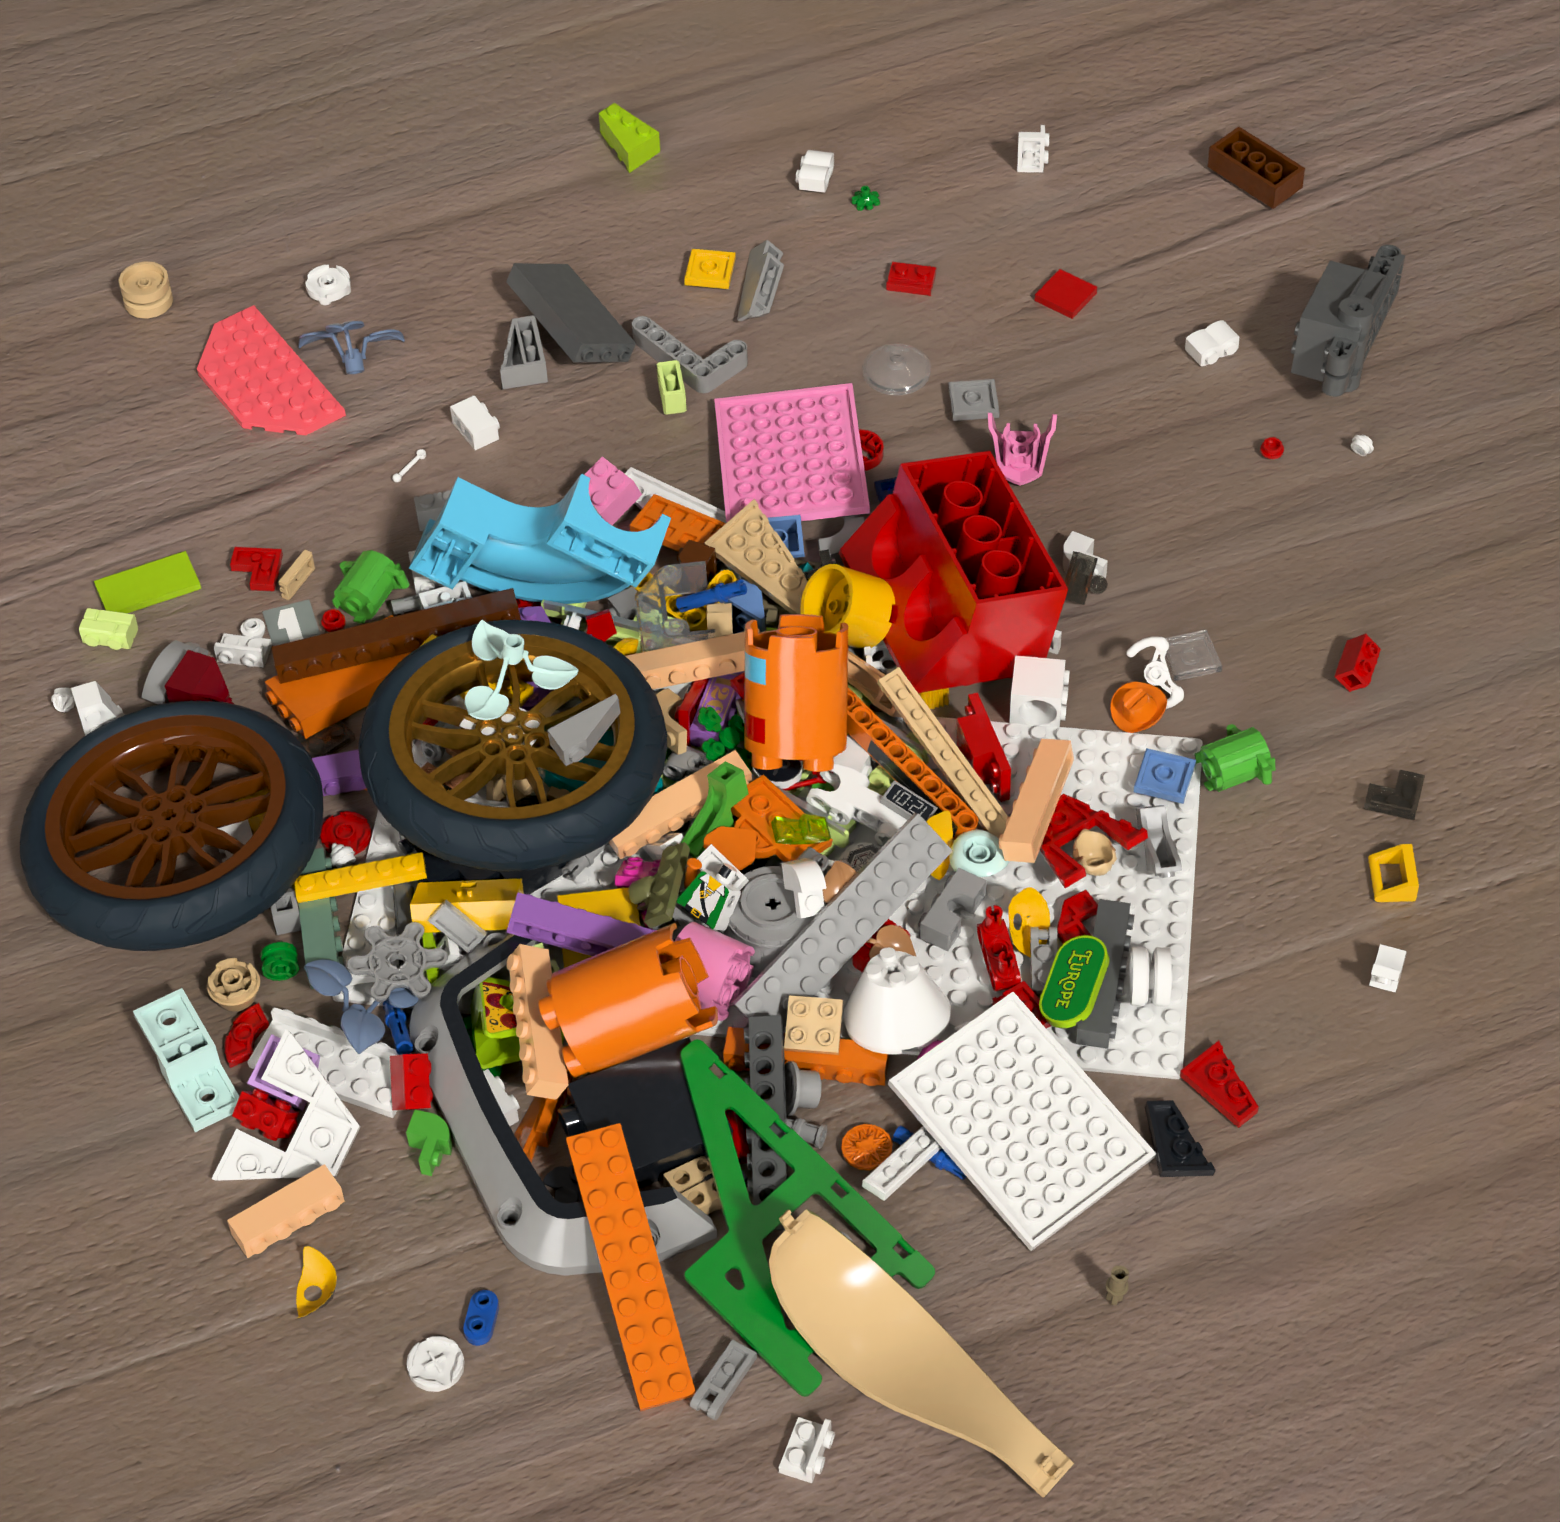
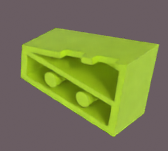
M615 103L599 113L600 133L609 146L617 152L620 161L625 163L629 173L660 153L659 132Z

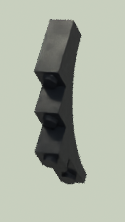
M399 833L400 841L398 844L405 855L423 852L427 878L417 880L418 883L522 878L524 894H531L562 876V868L566 866L565 862L555 866L522 871L477 869L438 858L412 844Z

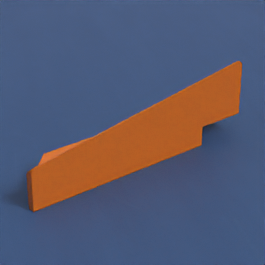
M566 1066L567 1078H568V1084H569V1083H571V1081H572V1079H573V1076L571 1075V1073L569 1072V1070H568V1068H567V1066ZM567 1087L556 1100L535 1096L514 1133L531 1163L537 1146L549 1147L559 1118L557 1109L563 1107L567 1096Z

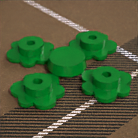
M700 708V714L698 715L699 723L704 725L705 729L709 732L712 730L719 732L721 741L715 742L714 739L709 738L702 743V749L706 753V758L714 762L727 755L725 747L734 749L752 772V753L745 748L737 747L740 740L744 741L743 719L735 714L728 721L729 727L722 729L720 724L722 719L714 708Z

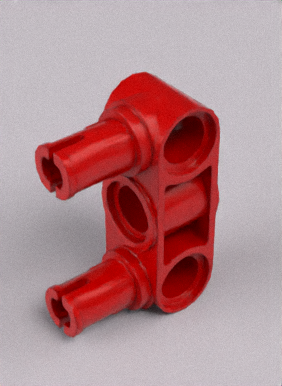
M994 905L993 911L991 906L987 907L985 912L986 918L982 923L977 924V934L994 992L1010 989L1021 983V976L1006 923L1002 919L1003 910L1001 907Z

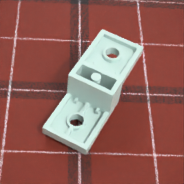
M181 988L134 1010V1017L157 1056L162 1075L194 1132L232 1115L240 1096L223 1069L216 1046L184 990ZM168 1018L176 1019L171 1025L162 1024ZM206 1094L215 1095L211 1101L204 1102L201 1100Z

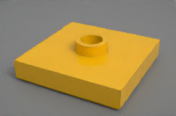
M691 249L684 279L685 285L729 289L736 253Z

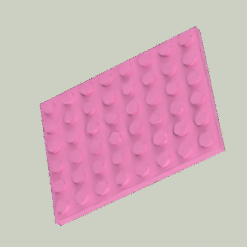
M852 383L714 399L726 523L753 499L756 500L759 509L767 518L800 515L801 521L870 513Z

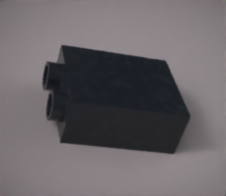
M690 1038L682 1039L569 1083L567 1086V1105L557 1109L560 1123L567 1137L621 1123L639 1189L662 1180L663 1174L704 1156V1153H706L680 1060L681 1051L691 1042ZM728 1121V1125L733 1139V1129Z

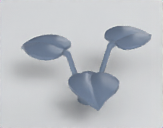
M348 321L342 324L327 325L325 327L326 331L303 334L299 337L298 345L300 349L311 342L332 338L342 357V363H345L346 374H359L365 371L363 360L366 359L365 353L368 342L382 340H400L405 342V339L400 331L394 329L374 332L364 337L360 353L359 349H352L348 330L364 327V322ZM344 331L348 347L345 354L336 338L337 332Z
M324 959L309 962L304 966L308 980L317 992L325 996H336L341 991L343 992L344 1005L342 1011L344 1013L341 1017L340 1027L358 1054H361L368 1047L382 1039L385 1033V1026L379 1017L371 1014L380 1002L374 1001L367 1010L360 1004L349 1006V991L345 986L352 982V975L344 965L336 961ZM396 988L391 991L388 997L390 1004L397 1008L412 1007L419 999L407 988Z

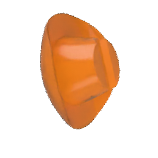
M1143 682L1126 683L1112 697L1110 705L1112 719L1116 726L1125 732L1135 733L1144 731L1160 721L1167 707V698L1159 688Z

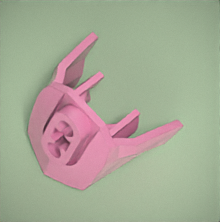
M988 413V428L994 441L996 462L1006 480L1021 486L1042 476L1049 443L1056 430L1057 414H1052L1046 431L1040 435L1037 424H1034L1033 431H1010V423L1006 424L1003 434H1001L996 428L993 414Z

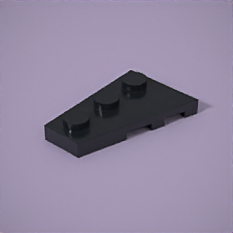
M1173 1100L1147 1101L1145 1112L1153 1148L1156 1152L1155 1157L1159 1176H1213L1216 1169L1211 1162L1208 1163L1202 1153V1146L1199 1142H1195L1188 1130L1189 1125Z

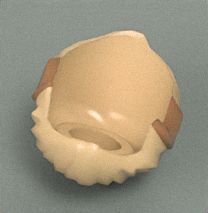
M1083 829L1074 842L1072 858L1085 868V872L1088 875L1101 876L1107 874L1117 860L1116 849L1112 846V842L1107 836L1102 833Z

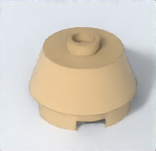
M237 958L225 959L216 964V969L208 977L207 991L210 997L225 1010L233 1012L242 1011L254 1002L260 986V976L251 963L239 962Z

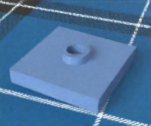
M1146 748L1134 785V792L1184 804L1196 760Z

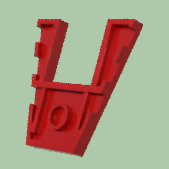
M1062 794L1058 800L1040 851L1066 889L1085 877L1086 872L1082 865L1060 849V847L1078 837L1083 829L1090 830L1097 826L1127 850L1148 838L1147 830L1145 828L1136 829L1132 827L1131 822L1124 819L1115 820L1109 817V813L1103 810L1097 812L1090 809L1089 804Z

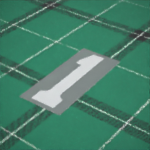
M309 599L262 611L273 646L320 635Z

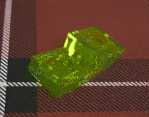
M802 814L799 820L775 816L771 822L776 843L792 845L814 844L829 841L831 838L826 817Z

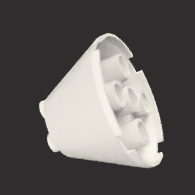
M890 947L882 949L880 954L874 956L868 962L843 1010V1023L849 1037L861 1047L882 1054H902V1050L917 1047L920 1050L929 1046L944 1034L951 1017L950 1004L947 997L921 966L919 959L906 952L895 951Z

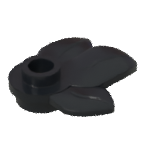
M573 1164L570 1167L558 1166L544 1177L543 1183L556 1189L555 1199L557 1201L567 1204L583 1201Z

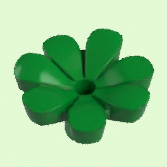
M862 186L861 191L855 192L851 203L857 204L856 209L858 211H862L864 206H866L867 210H871L874 208L873 205H880L879 194L877 191L871 192L868 186Z

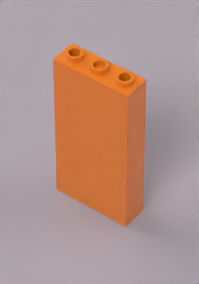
M390 615V616H388V617H386V618H384V619L391 618V617H394V616H393V615ZM411 652L280 684L278 675L265 681L267 688L265 696L271 706L275 705L280 716L283 719L287 718L294 732L299 731L307 739L368 706L379 684Z

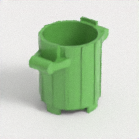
M367 550L363 551L355 561H343L340 563L339 566L344 578L335 589V597L332 599V602L336 609L340 606L348 614L354 616V622L364 624L366 620H371L376 615L393 589H406L410 584L399 563L395 565L384 554Z
M1233 724L1228 725L1227 737L1201 746L1200 752L1195 753L1196 764L1201 762L1208 780L1204 782V785L1209 791L1217 790L1220 792L1254 778H1258L1263 784L1268 785L1272 783V771L1276 770L1275 758H1271L1266 741L1254 727L1241 731Z

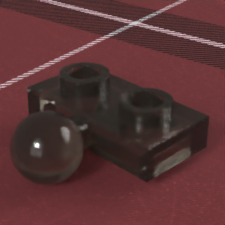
M1073 551L1065 578V584L1068 587L1065 600L1085 605L1089 589L1094 594L1105 592L1108 586L1106 578L1102 575L1093 576L1098 558Z

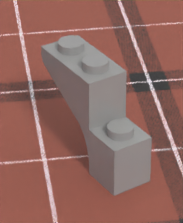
M1156 805L1136 808L1138 829L1145 828L1148 833V838L1144 840L1147 871L1155 873V876H1159V878L1175 876V871H1182V865L1170 835L1166 806Z

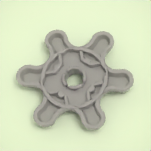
M418 922L407 924L403 933L395 937L387 935L379 926L368 927L364 935L366 941L372 946V950L367 955L351 957L347 962L348 970L353 975H371L375 978V983L371 987L370 993L377 1002L386 1001L391 991L396 988H407L417 998L426 997L430 993L431 984L425 979L423 973L429 968L444 966L448 959L447 952L441 948L425 949L420 945L419 941L424 935V927ZM400 959L405 963L397 969V966L391 964L393 960Z

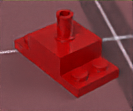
M978 692L969 694L968 705L965 706L966 716L957 718L956 746L983 783L990 785L992 793L997 794L1000 802L1010 800L1011 767Z

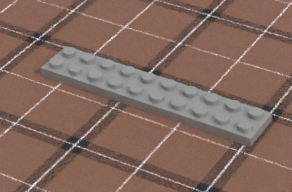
M914 813L732 1004L748 1021L749 1017L781 1015L785 1028L789 995L814 997L952 853V849L918 813Z

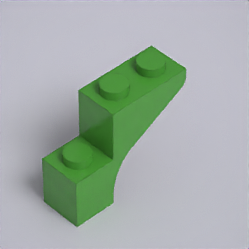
M726 761L707 775L709 790L706 802L681 843L685 842L689 846V855L696 859L705 851L703 842L707 834L720 826H735L731 808L749 794L744 771Z

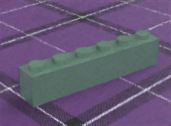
M323 847L314 850L310 861H308L307 866L299 876L333 869L331 857H326ZM336 896L298 903L305 965L315 960L326 959L336 961L345 966L344 957H339V952L343 951L341 936H337L336 933L341 931L339 917L334 916V912L338 911Z

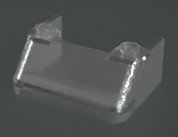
M705 561L665 565L635 594L641 653L716 638L715 629L690 632L689 625L685 620L679 618L668 619L665 596L691 594L708 590Z

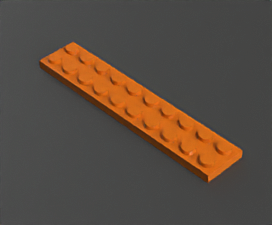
M621 1123L566 1137L640 1411L693 1397L696 1393Z

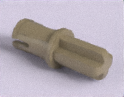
M1124 1266L1113 1267L1111 1277L1106 1281V1300L1111 1301V1305H1117L1118 1301H1122L1123 1295L1128 1291L1127 1280L1129 1278V1271Z

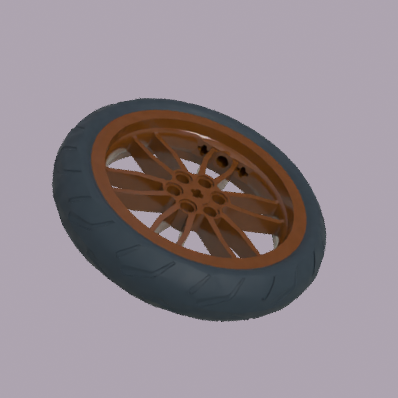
M215 701L170 702L146 707L119 717L90 732L66 751L45 773L34 791L23 818L20 833L22 869L32 895L45 911L62 927L84 939L106 947L130 951H160L210 941L237 929L275 904L291 888L305 869L313 855L323 825L324 808L321 778L311 756L295 735L267 715L240 705ZM189 762H202L189 783L183 786ZM217 763L236 766L254 774L226 782L207 791ZM172 765L168 788L163 793H156L140 777L148 772ZM127 784L142 795L143 799L135 801L119 796L114 792ZM263 789H268L269 791L264 795L234 802ZM102 802L119 814L128 817L127 819L105 823L82 832L87 820ZM266 812L260 826L245 845L227 832L217 828L242 822ZM111 843L86 855L76 857V853L79 851ZM207 844L226 850L234 855L223 863H219L204 852L202 847ZM181 853H189L207 871L194 878L172 884L177 856ZM137 855L131 866L125 886L107 883L86 873L118 864ZM161 860V868L155 887L141 886L157 861Z

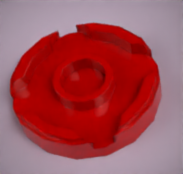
M344 811L340 812V815L335 817L332 815L326 819L322 825L320 836L322 846L327 852L331 853L332 844L336 843L350 846L355 852L354 855L365 850L369 845L372 833L370 824L363 815L357 812Z

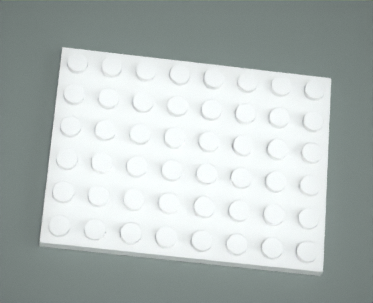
M1011 992L895 1075L888 1082L890 1088L1030 1251L1067 1225L1156 1156V1152L1014 992Z

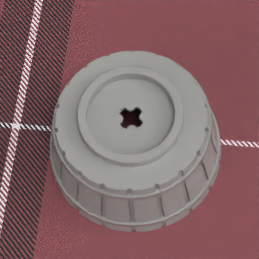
M781 866L761 867L744 874L749 882L740 890L741 895L733 914L729 918L726 930H718V932L754 948L755 953L753 956H750V965L754 966L751 977L757 978L815 917H797L794 891L785 889ZM770 899H775L776 902L781 903V905L776 906L775 910H771L770 906H765V904L770 902Z

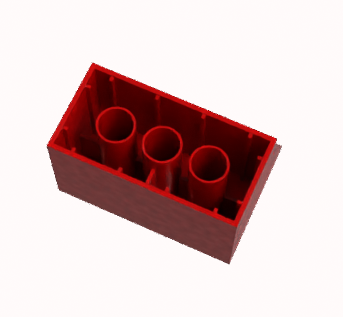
M991 451L901 463L893 494L886 496L839 551L845 567L881 578L892 588L895 597V605H892L889 620L892 625L883 641L897 668L899 667L915 690L918 693L1013 678L1015 656L1047 658L1068 587Z

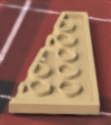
M753 499L705 541L704 545L714 547L716 557L748 582L756 585L764 594L789 613L801 614V598L808 581L801 568H798L793 556L778 533L769 524L766 515L759 509L756 500Z

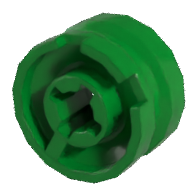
M276 942L265 946L261 950L262 972L267 979L282 981L292 978L298 973L297 949L293 944Z

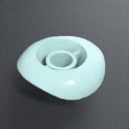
M979 829L960 834L953 842L951 847L952 853L949 857L951 867L955 872L958 868H961L980 878L1000 872L1009 863V861H1004L1003 851L999 849V838Z

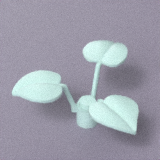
M481 620L473 634L472 650L482 660L491 661L497 657L503 659V665L496 689L493 691L487 686L473 687L465 696V707L469 715L480 720H492L502 716L508 709L509 699L498 693L501 690L508 664H518L522 658H524L528 670L533 672V682L544 689L553 690L563 687L578 674V669L572 664L552 656L536 657L532 665L528 657V651L524 650V639L520 635L508 634Z

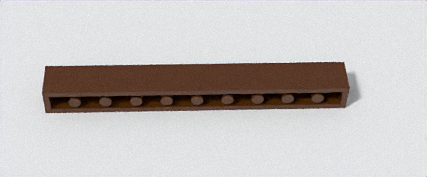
M510 588L272 646L274 664L280 684L413 652L432 634L439 637L464 627L479 624L481 620L485 622L521 620L514 589Z

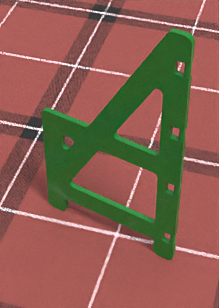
M696 1039L682 1049L680 1060L728 1233L686 1270L684 1279L799 1395L806 1397L811 1395L820 1386L822 1375L808 1361V1357L814 1352L811 1346L796 1328L788 1330L785 1326L762 1241L781 1224L779 1218L786 1210L794 1213L812 1195L818 1194L875 1249L876 1253L871 1259L892 1278L895 1275H901L914 1288L920 1289L932 1280L935 1275V1268L902 1238L903 1236L805 1140L781 1120L779 1115L733 1070H730L703 1041ZM713 1064L725 1074L721 1079L710 1070ZM727 1109L733 1110L794 1170V1173L759 1205H753L750 1202L725 1114ZM773 1123H776L786 1133L781 1139L770 1129ZM835 1182L847 1193L843 1198L839 1197L831 1189ZM897 1243L910 1254L905 1259L893 1249ZM731 1269L739 1270L744 1286L742 1290L735 1289L726 1280L725 1275Z

